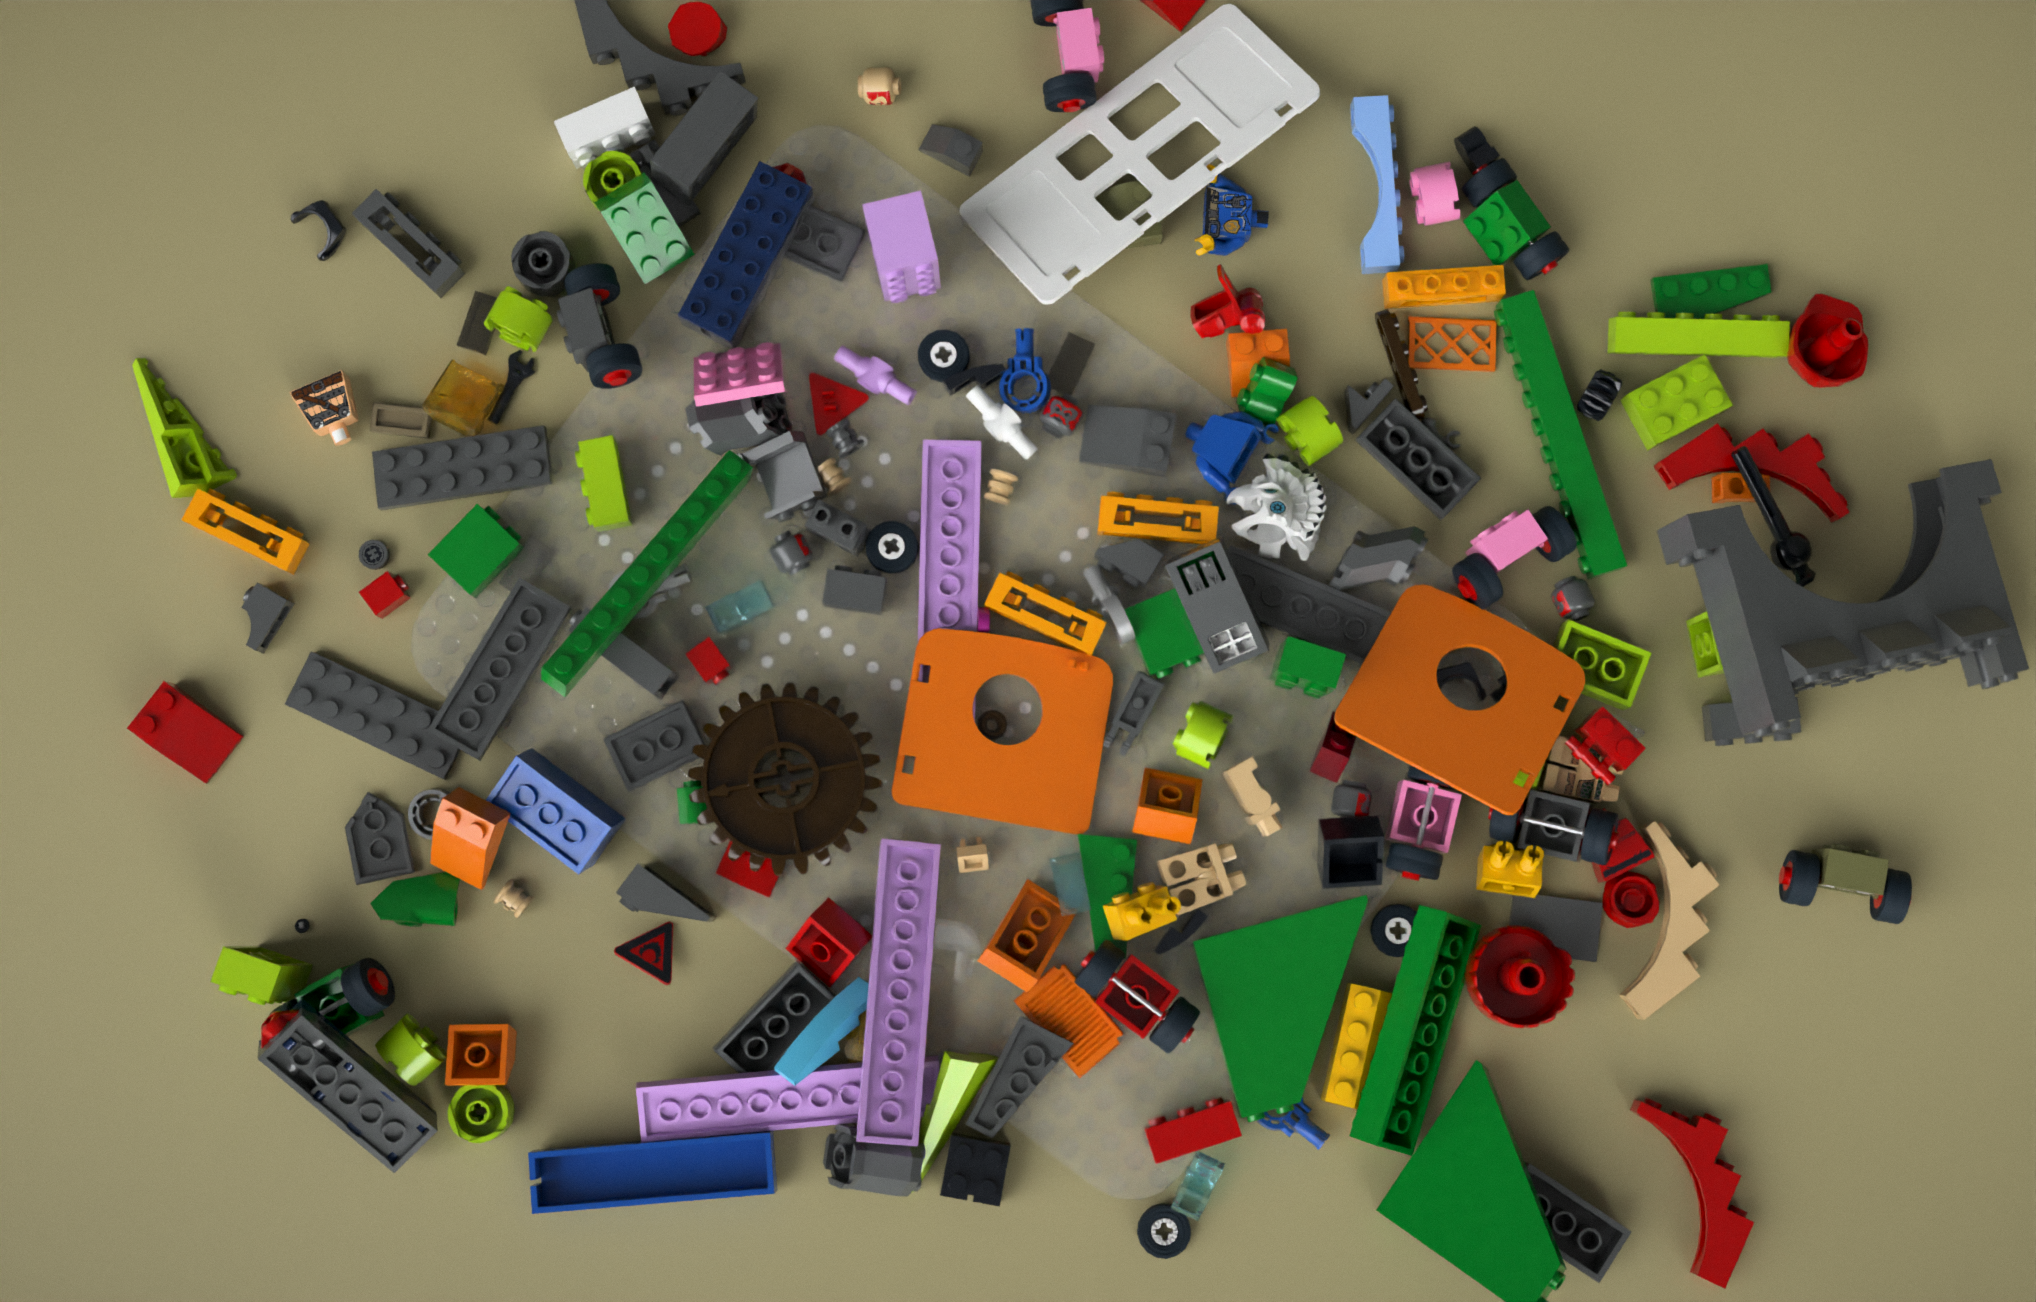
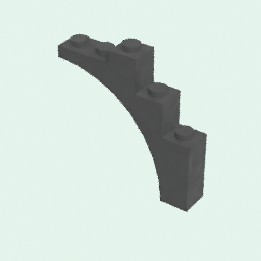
M575 0L587 51L592 63L607 65L613 63L616 58H620L624 78L629 89L635 87L636 90H644L649 88L651 84L656 83L665 115L677 116L686 113L687 109L693 106L691 97L696 96L699 98L719 71L725 73L738 84L746 83L741 63L722 66H699L671 60L653 52L636 40L619 23L607 0Z

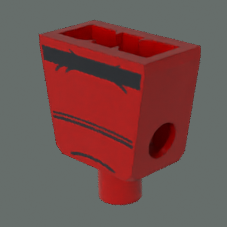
M1627 818L1618 819L1617 832H1620L1616 850L1612 849L1608 863L1600 865L1591 862L1598 883L1606 882L1655 857Z

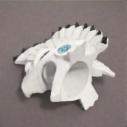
M1267 453L1263 458L1267 470L1266 477L1264 474L1257 476L1252 480V484H1246L1234 489L1227 498L1226 503L1228 505L1230 503H1237L1243 510H1251L1255 513L1232 524V528L1237 535L1260 545L1259 557L1279 559L1281 545L1287 541L1292 549H1297L1300 560L1306 561L1310 552L1314 550L1315 543L1319 540L1320 523L1324 518V512L1327 508L1324 504L1326 496L1315 472L1310 474L1308 468L1300 471L1298 463H1290L1285 455L1275 458ZM1258 524L1256 530L1250 529L1251 526Z

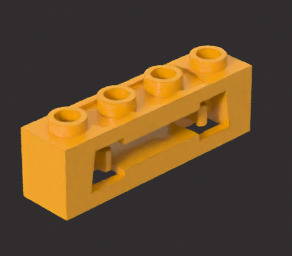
M1503 265L1387 272L1382 280L1384 309L1499 302L1506 294Z
M209 488L207 493L197 489L181 519L182 521L294 575L309 546L308 542L302 540L303 533L287 526L285 531L275 527L278 521L264 514L257 518L249 514L252 510L250 507L237 501L232 506L224 502L225 495ZM219 507L225 510L224 514L273 538L277 535L283 538V541L280 543L270 538L266 548L221 527L226 516L216 510ZM211 520L219 525L214 528L207 523ZM268 549L278 553L277 558L268 554Z
M1107 492V496L1101 495L1097 535L1200 545L1216 539L1219 507L1212 506L1211 501L1195 500V504L1183 503V499L1167 497L1165 501H1155L1154 496L1143 494L1136 495V499L1124 498L1125 494L1121 492ZM1117 509H1126V511H1117ZM1127 510H1134V514L1181 518L1182 515H1188L1185 519L1184 530H1199V532L1181 531V526L1134 522L1133 526H1129L1131 511ZM1189 516H1199V519L1192 518ZM1114 522L1124 523V524H1126V525H1118V524H1113V523H1114Z
M1007 571L1006 575L999 572L984 603V607H988L991 611L1067 647L1092 656L1107 623L1102 620L1103 615L1091 609H1087L1086 612L1075 608L1077 603L1066 597L1061 596L1059 600L1048 595L1050 591L1038 584L1030 587L1022 583L1023 578L1015 573ZM1014 590L1027 596V601L1065 619L1070 620L1074 618L1086 624V627L1073 621L1068 633L1082 638V641L1065 634V629L1024 609L1018 612L1003 605V603L1006 602L1016 609L1019 608L1022 596L1011 593Z

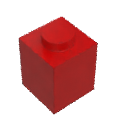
M388 571L359 591L375 616L382 619L411 598L406 592L409 586L399 574L395 576Z
M710 637L685 653L708 685L711 683L718 685L730 676L728 671L732 669V666Z

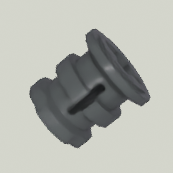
M847 419L836 423L826 432L828 437L833 438L832 444L834 447L840 449L839 458H845L855 453L864 445L863 440H857V433L854 429H850V422Z

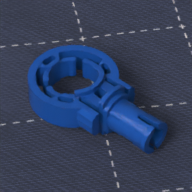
M1021 328L1015 329L1016 355H1014L1013 359H1007V370L1001 377L999 390L1002 400L1010 408L1020 413H1032L1041 409L1048 401L1051 393V382L1047 373L1043 370L1042 358L1034 356V329L1024 328V331H1022ZM1024 376H1033L1037 382L1036 391L1041 396L1038 397L1034 394L1028 400H1019L1017 397L1012 396L1011 398L1018 402L1017 405H1014L1008 393L1015 395L1013 388L1017 380Z
M1303 1098L1300 1103L1293 1104L1295 1110L1289 1111L1283 1117H1272L1266 1111L1264 1113L1268 1121L1264 1118L1257 1120L1263 1127L1270 1130H1281L1289 1137L1294 1131L1298 1132L1318 1150L1330 1136L1329 1133H1326L1309 1119L1307 1114L1312 1109L1303 1102ZM1293 1114L1296 1118H1298V1122L1293 1120L1290 1117V1115Z

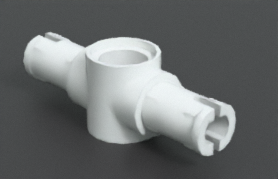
M979 385L975 386L966 395L969 401L983 414V425L999 442L1003 440L1005 443L1009 442L1025 460L1038 450V447L1021 430L1023 428L1020 425L1021 419L1007 404L995 403Z

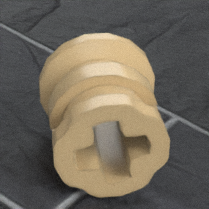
M830 458L817 467L824 487L828 488V497L839 493L852 481L850 477L845 478L843 476L844 471L841 467L835 465L837 462L835 458Z
M991 469L990 473L993 475V478L988 481L987 487H989V491L985 493L984 498L995 503L1009 505L1010 500L1008 496L1014 490L1012 483L1018 481V477L1002 470Z
M511 879L498 893L494 903L501 902L505 905L503 907L505 910H512L514 916L519 918L534 897L531 895L526 896L523 893L524 889L521 887L517 889L513 886L514 880Z

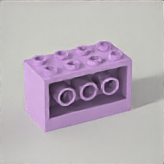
M921 190L862 204L884 301L891 300V303H899L907 300L910 295L919 293V296H928L936 293V289L941 288L939 264Z

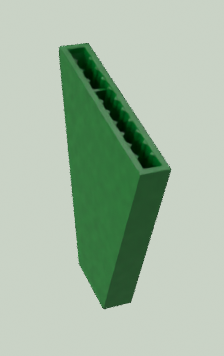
M1367 895L1192 942L1240 1118L1247 1117L1248 1122L1266 1118L1264 1113L1266 1111L1276 1109L1277 1114L1295 1110L1293 1104L1301 1102L1368 903Z
M1476 1060L1376 1211L1505 1302H1549L1546 1299L1551 1291L1558 1290L1565 1280L1566 1275L1563 1273L1566 1270V1266L1489 1071L1481 1062Z

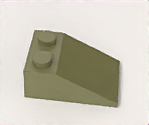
M1132 181L1108 187L1095 199L1115 220L1120 221L1149 200L1152 194L1139 181ZM1146 212L1135 222L1140 226L1152 216ZM1161 221L1153 224L1144 231L1143 235L1125 249L1161 243L1163 236Z

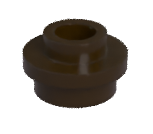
M988 710L979 717L977 727L986 738L994 740L1000 738L1006 732L1007 720L1001 712ZM990 719L995 720L997 723V728L993 731L987 728V722Z

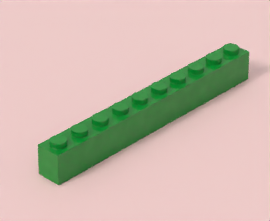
M1531 290L1502 299L1495 306L1494 317L1497 325L1503 327L1506 336L1503 338L1506 352L1512 354L1515 363L1512 366L1515 379L1521 381L1523 386L1522 400L1525 407L1531 410L1533 416L1531 426L1535 436L1540 437L1542 459L1545 464L1549 463L1552 472L1549 476L1553 490L1558 491L1561 502H1559L1560 512L1565 519L1567 518L1574 532L1580 555L1577 559L1579 569L1582 574H1586L1588 580L1621 570L1628 565L1535 291Z
M731 450L723 456L541 668V680L564 697L569 694L749 483L753 469L751 465Z

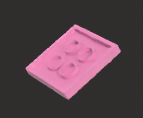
M766 342L753 348L744 349L736 347L728 350V352L717 354L706 352L699 355V357H693L694 399L696 407L785 392L780 343Z

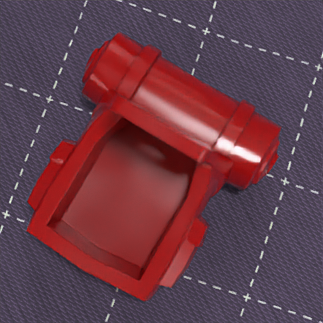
M1218 265V279L1225 290L1191 306L1190 317L1196 332L1201 338L1208 336L1211 338L1225 333V329L1231 326L1240 325L1245 333H1261L1265 326V315L1260 292L1251 287L1244 288L1238 292L1222 265Z

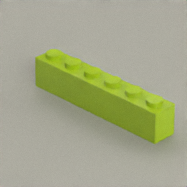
M1618 312V317L1609 318L1607 354L1702 356L1705 354L1706 356L1787 357L1790 321H1780V316L1763 315L1762 320H1751V315H1733V320H1723V314H1705L1704 319H1694L1693 313H1676V318H1665V313L1649 312L1647 313V318L1636 317V312Z

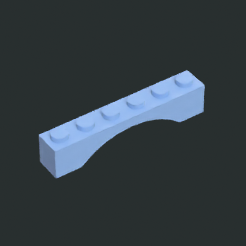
M1388 95L1353 97L1350 104L1352 134L1369 155L1376 172L1379 187L1378 208L1375 220L1360 244L1362 274L1397 272L1400 263H1404V247L1399 246L1398 235H1402V219L1397 217L1396 207L1400 206V190L1395 189L1394 178H1398V162L1393 161L1392 150H1396V134L1391 133L1390 122H1394V106L1389 105Z

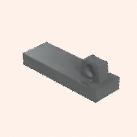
M654 139L630 155L638 165L641 173L645 172L652 181L678 227L701 213L694 201L688 206L651 179L650 160L660 148Z

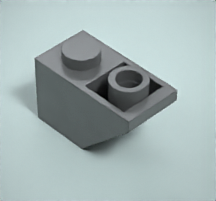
M1136 539L1098 548L1094 558L1098 560L1097 565H1100L1102 569L1110 573L1115 570L1124 575L1122 580L1132 587L1137 588L1140 585L1145 588L1164 554L1142 540Z

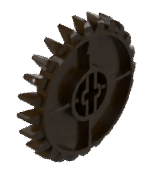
M787 682L783 689L782 697H776L772 687L767 683L762 685L760 691L761 700L756 702L743 691L739 694L740 710L735 712L726 705L719 707L720 716L724 721L721 727L706 723L703 726L706 735L712 739L710 745L700 744L693 746L692 752L704 759L703 766L689 769L688 776L697 781H702L703 788L693 791L689 795V799L691 802L706 803L707 809L697 817V822L702 826L715 822L718 826L710 838V842L714 846L725 842L727 839L732 841L728 854L731 861L735 862L746 851L750 852V869L752 871L758 872L766 858H769L772 861L774 874L776 876H783L787 860L793 859L799 873L804 875L809 870L808 856L813 854L821 864L828 867L831 865V855L828 850L830 845L833 844L838 849L849 853L852 848L844 833L848 829L860 834H866L868 831L865 824L856 817L858 812H877L878 806L872 800L864 797L865 790L879 789L883 783L878 778L866 775L865 770L881 762L880 756L870 753L862 754L861 748L872 741L873 736L870 732L852 734L850 730L856 725L860 716L856 712L848 713L841 718L836 716L841 705V699L837 696L829 699L823 706L818 704L820 692L818 687H810L802 699L797 698L796 685L793 682ZM785 752H795L803 755L809 762L795 765L791 761L786 760ZM777 755V758L780 760L771 764L772 770L761 772L763 765L772 756ZM787 768V771L792 775L813 771V777L790 781L791 789L787 791L780 784L759 787V782L782 777L781 770ZM812 786L809 794L800 803L795 805V801L791 798L801 794L800 788ZM777 793L780 797L787 798V807L773 806L763 796Z

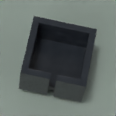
M1378 815L1318 819L1317 869L1322 889L1382 885L1384 834Z
M952 1133L940 1196L967 1200L968 1195H974L973 1202L1000 1207L1011 1143Z

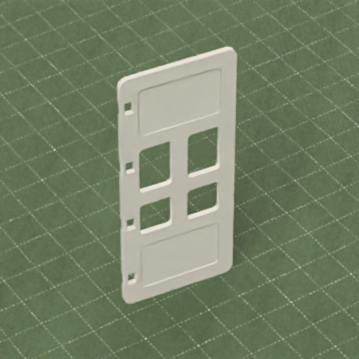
M1222 5L1106 93L1092 106L1085 109L966 200L960 206V215L965 223L1042 304H1052L1073 289V286L1079 281L1091 275L1143 235L1144 231L1153 224L1160 222L1208 185L1227 167L1230 168L1282 128L1297 113L1300 114L1313 104L1320 96L1319 85L1235 5ZM1154 83L1162 84L1181 105L1136 140H1128L1109 121V118ZM1286 104H1289L1292 109L1280 117L1276 112ZM1195 121L1200 122L1221 142L1220 145L1176 179H1167L1148 160V157ZM1092 134L1113 154V157L1085 179L1079 181L1066 170L1057 158L1086 135ZM1216 158H1219L1222 163L1210 171L1206 166ZM1130 173L1152 194V197L1124 219L1118 221L1095 198L1122 176ZM1148 212L1152 217L1139 226L1135 221ZM1077 267L1080 272L1068 281L1064 275Z

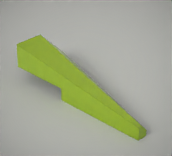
M136 358L132 367L171 497H194L197 489L207 493L209 488L215 489L234 480L237 476L233 468L229 470L220 459V451L217 448L212 449L204 439V431L181 402L177 398L173 399L165 390L166 383L161 377L157 379L147 367L148 361L146 358Z
M944 1051L931 1104H926L919 1131L918 1143H923L926 1150L925 1158L922 1162L921 1180L929 1171L998 1060L997 1056L969 1052V1055Z

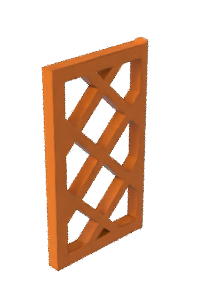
M1408 317V364L1410 368L1495 372L1496 320ZM1415 323L1430 324L1434 329L1422 339L1415 332ZM1445 324L1460 325L1464 331L1452 340L1441 328ZM1474 326H1490V336L1482 341L1471 329ZM1436 332L1448 343L1438 354L1425 343ZM1467 333L1479 345L1468 356L1456 344ZM1422 346L1433 359L1430 362H1414L1415 351ZM1452 347L1463 361L1460 363H1444L1440 357ZM1483 349L1489 356V365L1475 364L1471 358Z

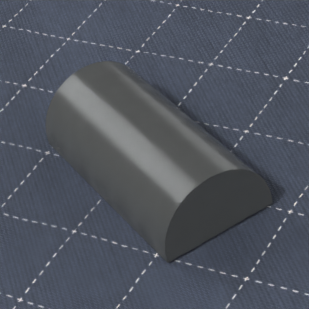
M1396 398L1355 440L1440 521L1481 479L1477 473Z
M796 960L712 1048L738 1073L774 1070L775 1065L793 1041L835 995L807 967Z

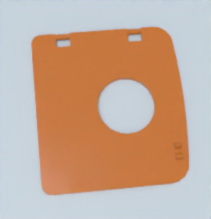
M1414 585L1407 588L1399 598L1335 712L1334 720L1337 726L1500 813L1514 815L1521 808L1583 691L1586 681L1585 674L1575 660L1505 619L1429 585ZM1463 647L1479 648L1493 655L1500 662L1506 674L1507 686L1502 699L1490 708L1475 711L1466 710L1451 703L1442 694L1437 682V667L1445 655ZM1559 695L1569 700L1563 712L1553 707ZM1519 770L1529 775L1523 787L1513 783Z
M941 628L926 632L919 639L915 648L891 788L893 800L901 805L1075 835L1085 833L1089 829L1113 687V673L1109 665L1103 659L1096 656H1089L1079 651L1022 638ZM920 665L930 666L928 683L918 681ZM1009 674L1025 679L1035 688L1041 700L1042 716L1037 729L1028 739L1018 744L1002 745L989 740L979 731L973 718V701L978 689L987 680L998 675ZM905 755L915 757L912 774L902 773Z

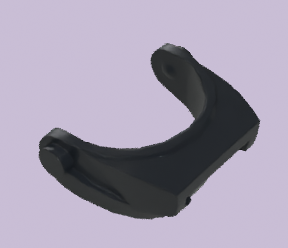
M324 200L312 203L300 212H294L290 218L293 224L300 222L311 214H316L323 220L328 236L325 247L317 255L319 261L328 260L336 252L346 232L345 226L340 223L328 206L327 201Z
M1469 662L1437 669V682L1440 690L1450 680L1465 678L1474 683L1480 701L1485 700L1487 697L1485 689L1482 688L1478 676Z

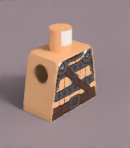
M342 370L290 392L293 400L315 433L319 436H325L330 433L335 446L346 444L352 440L346 426L357 422L358 414L349 376Z

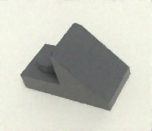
M1386 378L1380 385L1374 382L1364 394L1368 398L1367 400L1349 385L1345 389L1348 431L1352 435L1394 387Z

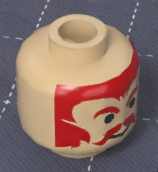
M890 67L866 68L863 75L858 77L859 97L863 98L867 105H891L896 95L901 94L900 77H895V73Z

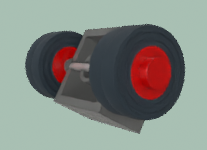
M604 263L587 264L574 269L567 274L564 280L567 296L558 299L561 310L557 311V317L561 327H565L568 336L564 337L567 351L569 354H573L577 365L582 364L587 373L589 372L590 380L595 387L612 389L628 385L642 375L643 368L635 346L626 343L615 344L607 311L604 308V305L614 301L620 294L616 271L611 265Z
M1535 790L1530 791L1528 803L1526 796L1516 814L1505 815L1490 807L1488 819L1491 820L1489 829L1491 838L1515 843L1520 833L1517 848L1526 849L1527 846L1533 845L1534 850L1536 846H1539L1545 855L1578 863L1582 859L1587 862L1606 865L1610 859L1612 849L1616 850L1620 832H1617L1618 814L1615 812L1593 808L1594 805Z

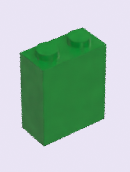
M476 504L428 553L430 558L474 598H477L525 548L518 542L522 537L510 525L505 529L497 522L501 517L489 505L484 509L479 504Z
M1175 588L1124 609L1135 634L1134 642L1149 676L1156 675L1158 679L1173 674V668L1178 665L1184 664L1185 668L1201 662L1200 656L1204 655L1203 649Z

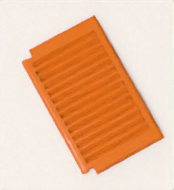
M1062 964L1059 970L1053 966L1039 978L1028 993L1024 991L1014 1002L1030 1021L1074 1043L1062 1058L1074 1073L1081 1078L1120 1044L1117 1038L1121 1037L1123 1032L1103 1008L1094 1002L1095 999L1074 982L1076 977L1065 964Z

